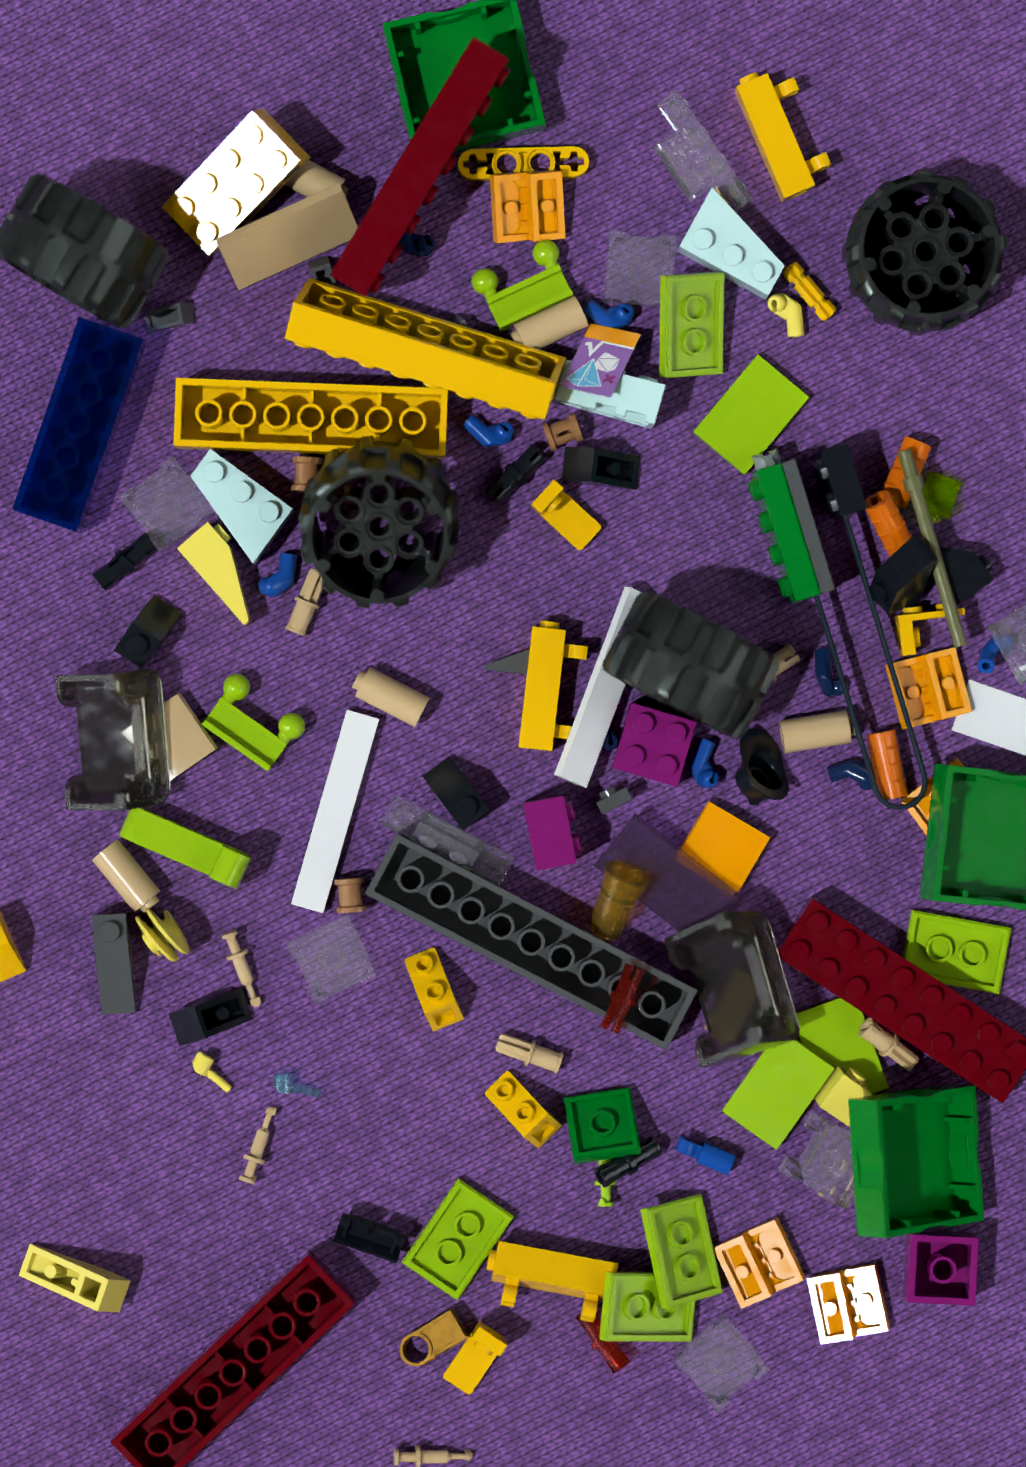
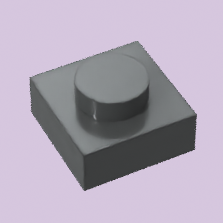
M617 784L601 791L599 793L601 799L595 803L603 815L632 800V797L626 787L619 789Z

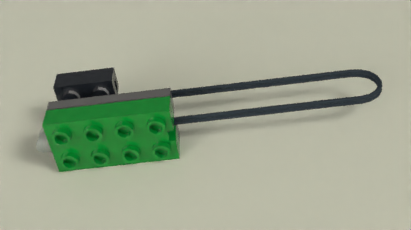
M845 443L820 451L815 455L816 460L812 463L817 482L823 481L826 493L822 495V500L827 514L833 513L835 520L839 518L844 520L921 772L922 787L920 793L913 801L902 805L890 803L882 797L871 767L819 596L820 594L835 590L796 460L793 459L782 463L778 448L769 451L767 456H763V454L753 455L752 458L756 471L751 475L752 480L748 482V488L753 502L759 500L762 513L757 515L762 533H769L772 545L767 547L772 565H779L782 578L777 579L783 599L788 597L790 604L814 597L872 789L877 799L886 807L895 810L909 809L917 805L925 796L928 786L927 773L848 517L867 509L848 444Z

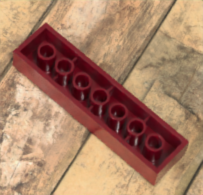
M475 37L471 39L330 273L332 277L363 296H366L368 291L376 293L385 278L380 273L386 262L393 264L403 248L397 243L404 232L411 235L421 217L416 215V212L422 203L425 205L430 204L439 189L433 185L439 174L443 176L448 174L457 159L451 155L457 144L462 147L465 146L474 131V128L469 126L474 116L482 117L490 105L492 98L487 96L493 85L499 88L511 70L505 66L509 60L507 57Z
M809 897L773 952L781 960L1001 1103L1005 1102L1026 1069V1037L811 897Z
M308 1250L114 1434L111 1443L134 1467L185 1466L355 1304L356 1297L311 1250Z

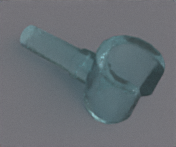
M282 1073L274 1075V1088L279 1093H300L318 1098L320 1096V1089L293 1084V1074Z

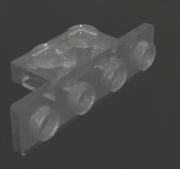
M677 90L671 91L658 103V108L675 132L657 142L652 148L690 202L706 194L713 187L725 202L738 213L752 201L747 187L738 179L729 166L726 157L720 153L710 139L708 131L696 119L687 101L680 96Z
M399 796L394 797L381 821L382 825L496 885L502 883L514 860L512 855Z

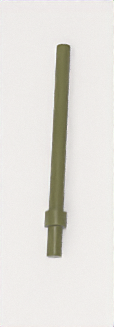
M911 449L898 452L905 479L902 480L905 492L910 493L923 541L937 557L932 572L954 648L967 645L922 489L925 487L922 474L918 475Z

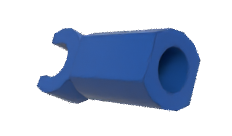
M682 1136L679 1137L675 1147L676 1151L696 1158L698 1164L726 1175L729 1174L736 1157L735 1154L703 1142L701 1145Z

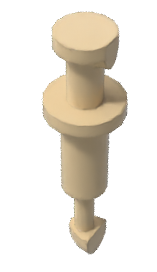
M237 929L227 931L221 934L222 939H226L231 953L226 955V959L233 961L241 984L246 986L251 998L249 1000L250 1004L253 1007H258L261 1000L259 996L255 995L252 987L254 979L245 958L248 950L247 948L240 949L235 936L238 934Z
M272 1106L266 1109L265 1113L267 1114L263 1126L257 1129L249 1155L244 1154L243 1156L244 1159L248 1160L244 1175H240L239 1180L255 1184L256 1176L254 1174L258 1163L265 1164V1161L261 1158L270 1135L268 1126L272 1115L275 1116L277 1107Z
M415 1445L414 1452L393 1450L394 1466H398L399 1462H415V1467H420V1464L448 1463L451 1459H464L468 1461L473 1457V1452L468 1449H464V1453H450L447 1450H420V1445Z

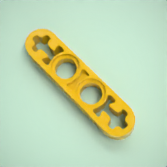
M575 146L469 149L459 157L458 170L461 176L468 181H490V174H486L488 167H479L476 174H470L469 168H464L463 163H468L469 157L472 156L476 157L478 163H487L486 155H493L492 171L494 174H499L502 172L497 168L498 159L504 155H509L515 159L517 164L513 172L534 171L530 164L531 159L535 155L542 154L548 157L550 161V167L547 171H552L555 169L556 163L554 154H561L559 161H567L570 159L571 154H577V159L584 162V165H578L577 171H571L569 165H560L559 167L560 171H562V179H576L582 177L588 170L589 157L585 150Z

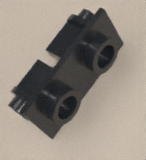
M351 1211L350 1214L342 1213L333 1242L397 1264L406 1238V1234L400 1233L401 1229L398 1228L396 1230L379 1223L378 1226L373 1225L371 1220L356 1216Z

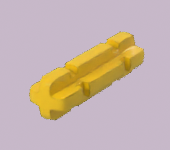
M798 262L791 263L784 269L783 276L789 283L793 282L795 284L794 289L810 308L814 307L816 309L815 314L822 321L830 318L836 312V307L829 299L827 301L824 299L825 294L809 275L805 276L803 274L804 269Z

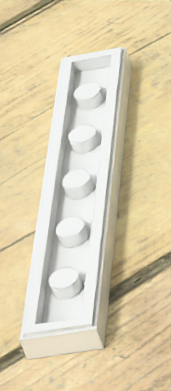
M624 587L554 773L555 776L587 788L625 687V683L603 670V661L637 595L641 593L632 587Z
M350 710L346 711L291 902L292 905L324 913L378 726V718Z

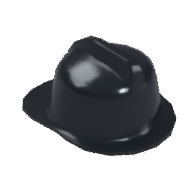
M758 728L747 729L745 735L739 741L742 762L737 768L735 775L737 786L747 797L750 805H758L768 799H784L788 795L789 784L778 745L765 731Z

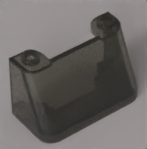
M131 669L54 675L56 695L60 704L64 707H77L82 773L75 774L67 780L65 786L66 810L126 811L165 802L169 796L171 784L162 682L159 674L153 669Z
M758 911L722 912L665 938L668 957L671 963L681 970H691L696 989L698 990L697 994L708 1029V1033L698 1036L695 1043V1054L700 1068L717 1066L797 1039L800 1031L798 1019L773 932L764 914Z

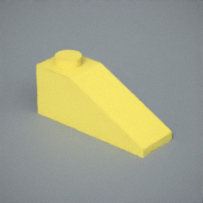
M207 522L177 549L242 624L246 626L251 620L233 551L227 544L232 538L219 523L213 527Z
M837 1066L814 1098L819 1107L850 1127L848 1099L872 1096L864 1083L866 1078L851 1067L846 1071Z
M29 1244L19 1276L98 1312L120 1313L131 1281L104 1268L35 1244Z

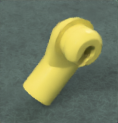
M784 293L770 296L767 304L768 308L786 320L788 338L805 336L801 305Z

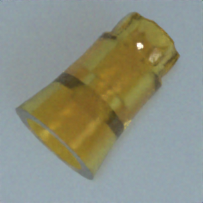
M617 860L607 862L601 888L592 910L589 930L604 940L618 939L622 929L626 927L640 896L650 883L649 876L633 864Z

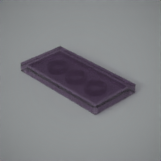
M637 814L631 817L594 864L598 870L699 948L742 896Z

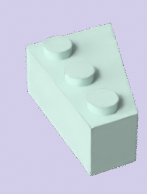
M713 187L677 251L714 272L725 273L726 279L764 300L769 296L785 266Z
M566 360L554 402L652 429L665 384L658 383V380L639 375L638 378L625 375L626 371H623L611 398L560 387L572 362Z
M210 449L190 477L248 558L256 565L294 510Z

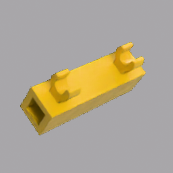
M754 72L739 79L740 85L736 86L734 93L781 203L813 190L815 183L811 175L829 168L831 162L826 152L805 161L779 101L798 93L799 87L795 78H790L776 86L772 85L768 73L759 76L758 72Z
M540 621L539 627L532 626L518 747L552 751L553 739H568L572 726L555 724L563 657L586 660L588 646L565 644L566 630L559 629L560 623Z
M499 1241L496 1251H489L486 1270L492 1271L491 1281L504 1283L500 1303L502 1306L514 1308L518 1286L584 1298L580 1320L594 1322L598 1301L603 1302L606 1271L617 1272L619 1263Z

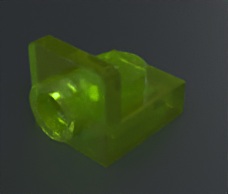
M929 471L924 483L925 487L922 489L932 522L940 524L941 519L945 521L950 519L952 515L951 510L962 482Z

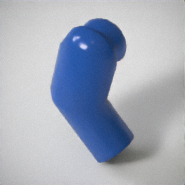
M591 299L583 310L584 315L596 324L615 329L627 326L634 316L633 307L627 303L604 309Z
M474 414L462 425L486 447L505 445L511 441L514 434V429L510 423L501 422L500 424L486 426Z
M280 553L279 571L269 578L263 577L259 582L258 588L261 594L277 597L293 585L297 555Z
M996 633L980 650L978 660L980 672L990 673L994 670L998 651L1003 654L1010 653L1014 642L1012 637L1004 636V633Z
M700 738L689 762V768L699 786L702 788H714L718 784L719 776L714 772L709 758L716 744L704 738Z

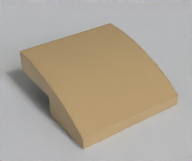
M181 693L176 694L120 733L158 789L218 749Z

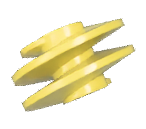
M147 908L146 912L153 924L152 928L138 915L135 917L142 932L141 936L144 942L158 957H161L163 954L171 962L176 963L179 960L176 949L185 955L190 952L184 934L169 911H163L165 919L161 920L150 908Z

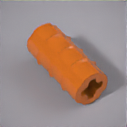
M907 436L904 437L900 449L897 451V456L890 467V473L882 489L889 491L896 506L904 510L911 497L909 492H905L902 481L905 479L898 452L911 449L919 475L926 464V459L931 450V446Z
M882 490L865 499L866 511L869 515L868 518L871 519V523L875 527L877 535L882 541L881 544L884 545V549H886L889 557H891L912 537V534L907 528L903 516H901L899 508L896 506L890 492Z
M892 729L866 735L872 769L882 797L886 800L908 796L907 778L903 770V761L901 760L896 730Z

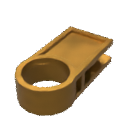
M453 1309L405 1336L401 1341L399 1352L406 1364L410 1366H423L468 1339L469 1335ZM413 1337H421L428 1344V1355L422 1362L411 1360L407 1354V1344Z

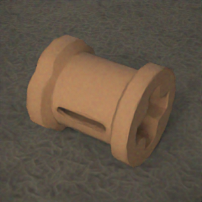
M574 412L568 414V418L555 423H542L551 452L556 451L557 446L574 440L577 442L583 441Z
M292 457V462L295 463V484L291 485V491L304 492L308 479L314 478L319 472L322 458Z
M364 877L334 879V885L338 886L339 893L337 913L367 911V906L363 904L361 884L365 882Z

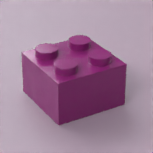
M630 703L611 768L678 787L696 721Z
M563 795L523 802L536 871L577 863L576 855H581L582 853L578 834H571L569 822L575 821L571 800L565 801Z
M923 1230L922 1232L907 1234L903 1297L909 1303L975 1306L979 1238L974 1233Z

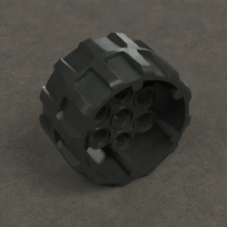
M919 169L912 175L904 176L894 181H885L865 200L853 216L846 242L842 247V258L846 261L850 279L848 289L852 297H859L868 310L874 314L872 320L879 325L886 323L907 330L909 335L921 336L927 332L951 330L959 326L986 303L992 293L999 287L1002 280V261L1004 252L1008 248L1007 236L1001 235L994 217V211L997 207L991 199L984 201L979 195L968 188L967 178L956 175L951 179L945 176L932 175L928 169ZM916 194L929 195V204L918 213L916 219L908 213L898 212L893 214L889 210L892 205L891 201L899 197ZM943 199L965 213L973 223L977 231L976 234H972L963 227L951 229L948 226L950 215L948 210L942 205ZM934 212L938 214L941 219L939 228H930L925 224L924 216L926 213ZM870 220L872 222L882 220L885 223L883 235L885 240L891 244L878 254L876 260L873 258L865 259L864 238ZM901 221L905 223L908 227V235L903 238L895 236L891 229L893 222ZM951 236H959L964 240L965 249L963 252H954L950 249L948 241ZM927 245L930 247L933 254L932 259L927 262L918 259L916 256L917 246ZM973 247L976 249L982 248L983 267L978 285L967 287L963 283L966 276L965 269L958 261L965 258ZM884 255H896L900 261L899 269L895 271L888 270L883 264ZM947 268L955 272L957 280L954 285H946L941 281L940 272L942 269ZM877 272L885 279H895L898 277L901 280L899 283L900 295L907 301L905 308L889 300L877 288L870 273ZM910 278H918L923 282L924 291L922 294H913L908 290L907 282ZM933 287L943 294L955 292L958 295L956 299L958 307L940 313H920L921 307L918 302L927 297Z
M34 174L28 179L0 227V259L76 306L122 329H126L132 324L166 266L169 257L168 252L162 245L135 226L71 188L40 174Z
M372 435L361 437L360 444L348 448L341 453L338 449H333L325 455L321 470L314 478L308 479L304 489L299 518L302 536V558L307 565L314 564L316 570L322 576L323 589L330 594L338 591L354 599L357 607L369 609L371 603H392L399 608L408 605L410 597L422 589H435L442 581L443 568L449 558L456 555L458 546V493L451 490L445 480L444 465L438 458L427 459L413 449L412 441L404 438L393 443L374 441V436ZM368 475L365 481V488L362 490L353 485L345 486L340 490L336 489V487L352 478ZM393 476L414 484L422 492L415 487H405L398 491L395 489L396 484ZM381 484L386 486L389 491L384 495H377L371 488L374 485ZM346 500H352L359 507L349 511L344 509L341 504ZM411 501L418 508L415 511L407 512L400 505ZM331 504L334 505V515L339 521L335 529V537L334 533L329 529L321 531L317 518V511L327 512ZM425 506L429 514L435 515L439 513L443 524L440 534L430 532L427 540L424 539V529L419 523L424 517ZM376 517H382L388 521V524L384 527H376L371 523V520ZM345 533H353L358 537V540L348 543L341 536ZM405 534H412L418 540L413 544H406L400 538ZM380 549L385 551L388 556L379 560L372 557L370 553ZM362 554L364 556V566L349 561L345 557L352 558ZM397 554L405 559H413L419 554L422 555L408 564L392 568L394 556Z
M643 591L637 595L603 661V670L614 678L728 737L740 739L745 735L779 670V661L765 650L710 620L663 597Z

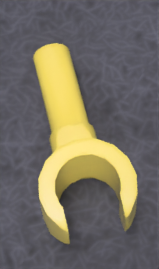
M198 1052L192 1062L195 1072L214 1081L226 1093L229 1092L232 1086L210 1069L214 1059L202 1052Z

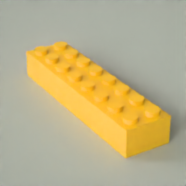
M308 278L293 302L285 339L293 341L299 347H313L325 351L327 355L334 358L345 357L358 361L361 366L366 368L387 370L395 377L419 380L430 388L451 390L462 398L480 399L488 402L494 408L512 409L530 419L541 418L545 420L557 393L566 361L565 357L373 297L363 296L360 293Z
M176 378L173 446L176 449L328 454L333 449H338L341 453L348 448L360 444L361 437L372 435L374 436V441L393 443L404 438L412 441L413 449L424 457L446 459L448 390L429 387Z

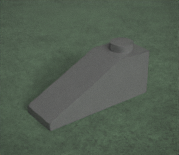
M128 911L92 915L93 940L102 1015L135 1013L136 1000L130 913Z

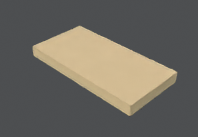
M338 183L220 236L215 240L238 290H241L350 241L358 226L344 192Z

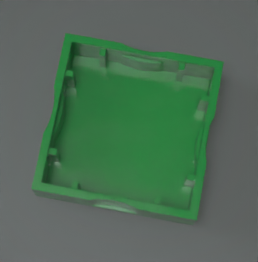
M478 0L450 11L427 12L382 23L409 141L473 37L507 57L509 60L505 66L511 70L499 88L493 85L487 96L492 98V101L482 117L474 116L469 125L474 128V131L465 146L462 147L457 144L453 152L545 131L546 123L535 77L531 72L524 30L516 0Z
M934 764L920 898L932 901L990 905L1026 910V774Z
M944 1084L848 1099L857 1236L891 1238L922 1232L933 1226L951 1227L984 1221L982 1178L977 1154L979 1132L975 1085Z

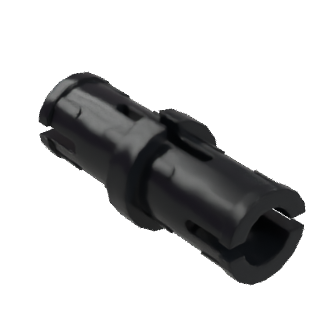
M533 443L529 445L530 447L512 465L508 463L504 467L506 471L488 489L484 490L489 497H492L500 488L502 489L493 499L499 506L519 485L524 486L527 483L526 478L547 459L540 452L530 461V458L539 450Z
M144 532L122 551L120 549L114 553L116 556L92 575L106 591L128 572L132 574L136 571L135 567L157 551L158 547Z
M652 1136L648 1137L640 1143L641 1154L613 1158L594 1169L596 1179L606 1188L627 1174L633 1175L637 1173L638 1168L643 1166V1164L661 1156L662 1152L659 1144L655 1139L653 1140Z

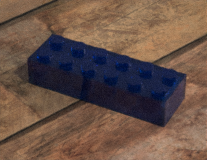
M81 317L78 318L12 510L64 529L81 533L147 344L144 339Z

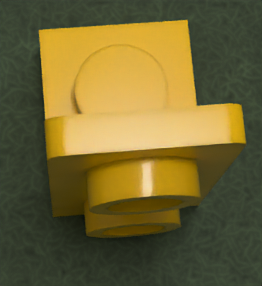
M553 480L532 502L530 507L578 551H581L601 530V525L563 491L564 488L558 482Z
M942 604L935 605L936 611L924 613L922 606L902 609L903 615L894 617L899 656L915 655V648L921 646L919 628H913L912 621L944 618L945 613ZM965 608L958 609L959 616L965 615Z
M430 948L406 958L404 962L432 1031H437L464 1020L436 949Z
M509 1071L504 1072L485 1091L486 1097L526 1140L538 1149L562 1126Z
M479 1320L470 1333L469 1338L466 1339L444 1372L443 1378L470 1395L496 1356H501L508 1346L507 1338Z

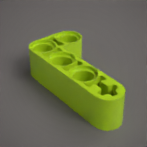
M134 804L131 805L119 833V836L207 874L213 880L235 889L240 887L253 857L241 850Z

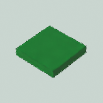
M630 1087L564 1097L574 1165L624 1157L625 1155L641 1154Z

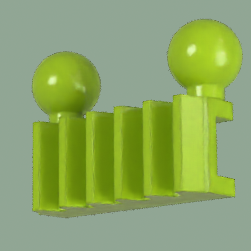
M541 240L533 248L532 254L535 262L540 266H544L546 268L545 271L502 291H496L498 277L493 270L481 268L473 274L471 279L472 287L477 293L484 295L500 331H505L513 324L573 296V292L569 288L562 269L557 262L559 248L553 241Z
M232 674L224 681V694L201 725L266 771H269L288 742L299 738L304 733L305 722L299 714L287 713L279 720V733L276 736L233 705L235 701L242 700L248 695L250 683L245 676Z

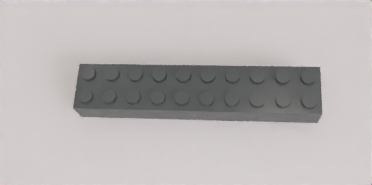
M396 833L365 892L366 895L664 1050H667L698 991L692 985L399 833Z

